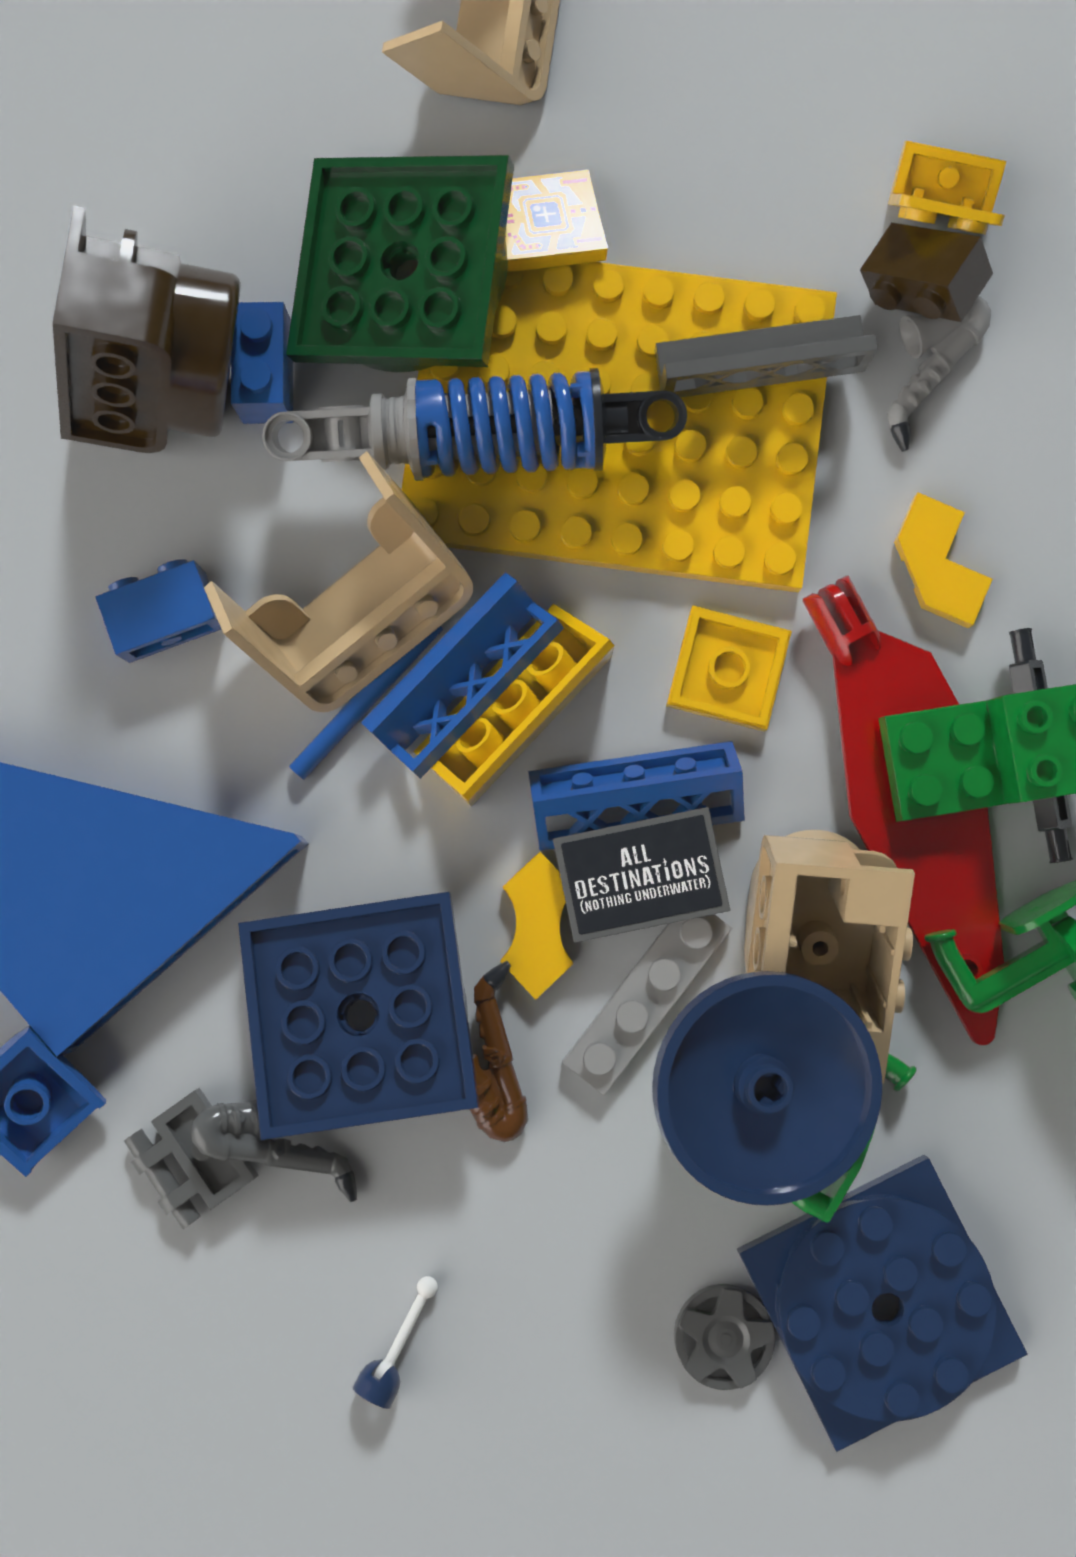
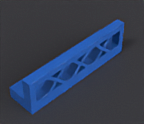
M505 572L361 723L421 779L564 627L558 619L533 602L519 582ZM532 618L542 624L530 638L517 641L518 632ZM503 658L502 667L494 676L482 678V670L492 660ZM467 696L466 705L457 714L446 716L447 707L455 698ZM431 733L430 743L415 758L405 751L420 735Z
M732 741L528 771L540 851L555 849L554 838L666 816H658L650 811V809L659 800L671 798L680 803L671 813L676 814L705 808L707 806L701 802L710 793L730 790L731 805L709 808L712 826L745 821L743 770ZM620 806L629 811L619 822L606 823L598 818L606 808ZM569 814L577 819L569 829L547 832L546 817Z

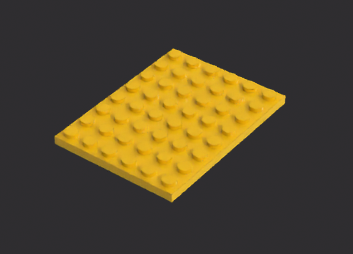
M601 262L507 272L505 288L495 311L488 367L433 366L418 370L417 380L436 379L440 381L444 393L448 395L447 384L452 378H458L463 382L465 394H467V384L472 377L482 379L487 393L489 379L492 376H500L505 382L507 392L508 380L512 375L522 376L527 387L528 380L532 374H541L545 378L546 384H548L550 376L553 373L560 372L566 377L570 386L571 379L576 372L589 371V368H598L604 394L661 391L655 358L656 343L834 319L837 292ZM827 377L680 397L687 409V421L683 430L676 437L663 441L606 444L602 471H594V469L588 468L564 469L561 463L560 446V461L555 471H547L543 467L540 455V464L535 472L525 471L520 457V466L515 473L505 472L500 461V467L495 474L485 473L480 463L478 472L475 475L468 476L462 471L459 462L458 469L452 477L444 476L438 464L432 476L424 478V481H415L410 465L405 464L401 490L414 503L448 548L799 593L803 586ZM655 401L647 410V422L655 431L665 432L674 422V411L668 403Z

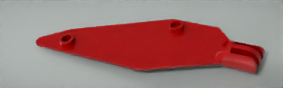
M846 575L838 579L835 585L829 584L821 588L818 594L812 593L804 597L802 602L833 658L849 817L868 851L883 853L894 861L897 868L913 869L915 872L908 925L970 1039L977 1045H988L995 1038L999 1006L985 1013H975L968 1010L962 1004L940 968L930 943L924 939L925 935L949 929L956 930V936L953 937L955 944L975 979L1004 963L988 807L896 822L878 718L889 715L960 704L932 653L879 631L850 577Z

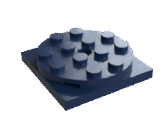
M450 892L238 923L261 1140L480 1108L468 1023L467 997L462 978ZM360 1000L369 1001L377 1013L374 1023L365 1031L354 1030L349 1025L347 1019L350 1007Z
M925 1155L846 1193L828 1223L807 1213L737 1248L744 1266L836 1452L895 1422L916 1419L938 1411L960 1396L973 1382L1028 1355L993 1286L990 1272L982 1255L969 1238L930 1159ZM892 1293L900 1299L898 1312L891 1321L878 1320L873 1317L872 1304L880 1294Z

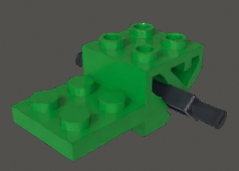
M1032 628L1009 632L1015 661L1014 664L1009 665L1014 694L1002 695L986 701L878 718L896 822L1033 801L1038 831H1045L1049 863L1073 860L1066 828L1072 826L1067 795L1076 794V684L1048 688L1043 661L1036 660Z

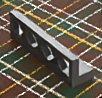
M861 315L656 343L655 358L660 390L673 392L679 397H688L865 372L878 347L876 335H864Z

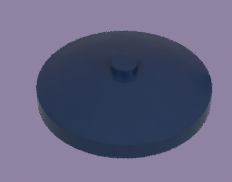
M774 971L750 972L712 985L696 996L677 1015L664 1036L656 1057L652 1081L653 1105L659 1129L667 1146L685 1170L709 1190L736 1202L765 1206L782 1205L802 1200L824 1190L844 1175L864 1151L873 1134L881 1107L882 1073L880 1060L875 1044L863 1021L843 999L832 991L811 980L789 973Z

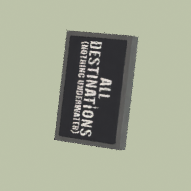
M708 807L553 839L574 943L731 911Z

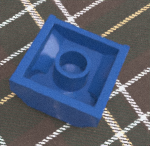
M30 1025L15 1034L0 1048V1155L27 1177L45 1155L95 1109H100L106 1104V1099L63 1055L56 1057Z

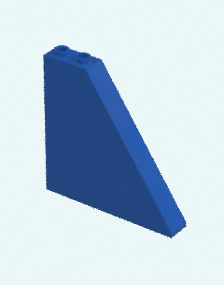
M0 762V991L56 1057L74 1052L309 843L303 836Z

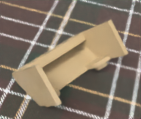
M461 0L456 30L442 20L384 42L382 53L439 94L524 105L541 99L545 94L560 0Z
M367 451L359 459L383 496L371 508L367 518L368 529L373 538L380 544L375 550L303 609L290 597L274 594L263 597L245 611L214 582L211 581L204 587L223 634L304 705L316 712H329L344 705L461 610L469 602L473 593L472 580L463 566L414 503Z

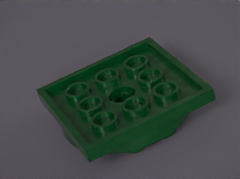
M509 155L314 158L286 355L295 363L362 364L372 369L396 373L418 371L433 366L488 367L495 311L505 288L508 268L505 233L514 164ZM416 260L418 262L417 268L412 275L403 280L396 279L397 269L405 261Z

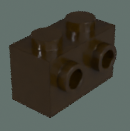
M891 222L860 268L874 305H878L885 310L898 309L918 313L929 319L942 318L962 322L993 275L980 236Z

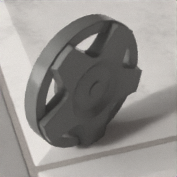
M717 1284L699 1290L684 1303L675 1322L674 1343L683 1367L696 1381L713 1389L733 1390L752 1384L764 1372L773 1355L775 1331L766 1308L752 1293L738 1286ZM718 1296L712 1311L707 1312L696 1309L704 1301ZM743 1300L751 1304L761 1318L745 1317L743 1313ZM684 1331L696 1340V1346L689 1358L684 1346ZM763 1346L758 1359L753 1364L751 1352ZM723 1368L730 1377L719 1378L710 1375L716 1370Z

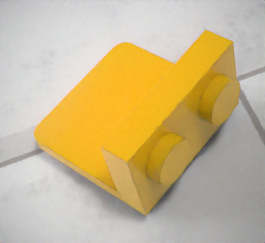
M906 140L903 143L888 205L900 207L899 218L935 224L937 215L949 217L947 228L986 235L988 225L1002 226L1005 215L992 213L1007 161Z

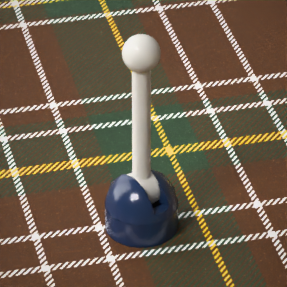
M425 1276L418 1281V1295L386 1358L368 1363L360 1372L352 1387L359 1396L376 1406L390 1409L398 1394L401 1381L399 1372L394 1364L427 1299L432 1298L437 1293L438 1284L433 1277Z

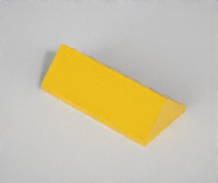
M554 603L547 612L558 619L564 629L431 767L471 807L612 657L615 645L609 638ZM536 621L519 640L530 638L542 624ZM503 658L483 678L494 676L502 667ZM467 696L447 716L457 714L466 705ZM431 733L413 751L416 755L430 743Z

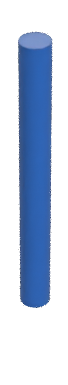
M441 626L438 627L353 696L289 765V768L301 779L305 780L443 631V628Z

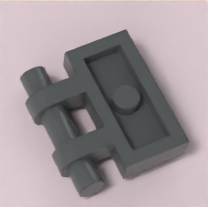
M200 1088L191 1092L151 1121L161 1136V1141L153 1145L142 1128L124 1140L135 1157L131 1163L139 1175L145 1172L162 1198L158 1201L159 1205L166 1215L170 1212L173 1214L182 1229H185L201 1217L190 1201V1198L199 1193L209 1209L212 1210L258 1176L250 1161L233 1159L221 1161L220 1159L202 1154L192 1142L191 1127L193 1120L202 1110L212 1107ZM170 1153L174 1155L189 1180L181 1185L163 1160Z

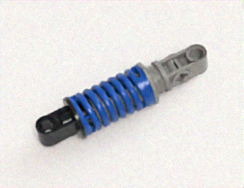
M589 368V371L576 372L571 379L570 386L566 377L560 372L553 373L548 380V384H546V380L541 374H532L528 380L527 387L522 376L512 375L508 380L507 392L505 382L500 376H492L489 379L487 393L482 379L472 377L467 384V394H465L463 382L458 378H452L447 384L448 395L444 393L442 384L436 379L417 380V378H408L404 396L399 398L389 397L387 399L383 393L372 394L369 407H365V405L318 407L317 410L276 413L265 423L262 439L266 450L273 457L282 461L360 460L359 457L367 451L383 470L389 469L392 463L394 465L400 463L409 464L415 481H424V478L432 476L438 464L444 476L452 477L458 469L459 462L462 471L468 476L475 475L478 472L480 463L485 473L495 474L500 467V461L505 472L515 473L520 466V457L525 471L535 472L540 464V455L543 467L547 471H555L559 466L560 446L561 463L564 469L588 468L594 469V471H602L606 444L672 439L685 427L687 409L683 400L670 391L604 394L598 368ZM655 401L668 403L674 411V422L665 432L655 431L647 422V410ZM294 421L303 431V442L298 450L290 453L281 447L278 441V432L283 424ZM342 422H343V428H344V441H345V445H344V443H343Z

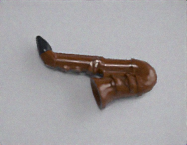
M508 961L499 964L484 974L474 987V1003L477 1006L475 1020L479 1023L480 1038L485 1042L482 1045L483 1055L489 1062L488 1068L482 1070L479 1065L478 1056L473 1054L480 1108L469 1109L477 1122L478 1128L490 1139L501 1142L516 1139L523 1133L528 1122L526 1096L522 1095L512 1064L514 1060L495 997L496 990L503 985L511 967Z

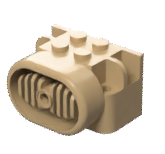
M803 830L786 836L764 835L761 842L759 860L753 869L749 886L744 944L746 973L774 971L797 975L823 986L843 999L863 1021L871 1035L880 1060L882 1084H884L894 1013H901L905 1002V985L903 980L900 979L902 961L910 960L913 948L912 930L907 927L915 872L913 869L897 868L894 861L887 855L876 851L860 850L847 838L829 831Z

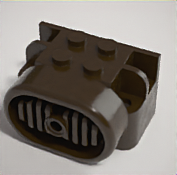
M73 206L52 322L61 439L141 453H155L165 449L169 430L206 437L218 436L223 426L230 375L233 338L241 289L239 278L233 273L181 263L180 255L138 247V232L125 229L122 243L86 236L85 208Z

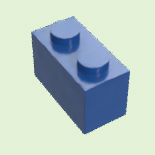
M239 302L231 357V405L243 424H265L276 413L293 411L294 362L286 355L291 318L284 302Z
M185 559L169 561L157 568L158 573L141 580L137 577L117 580L108 586V592L95 596L115 655L128 663H132L222 630L204 589L209 583L206 572L194 560L187 562Z

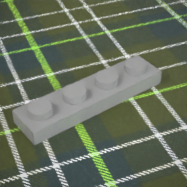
M715 914L667 924L562 1060V1063L602 1095H605L732 930V927Z

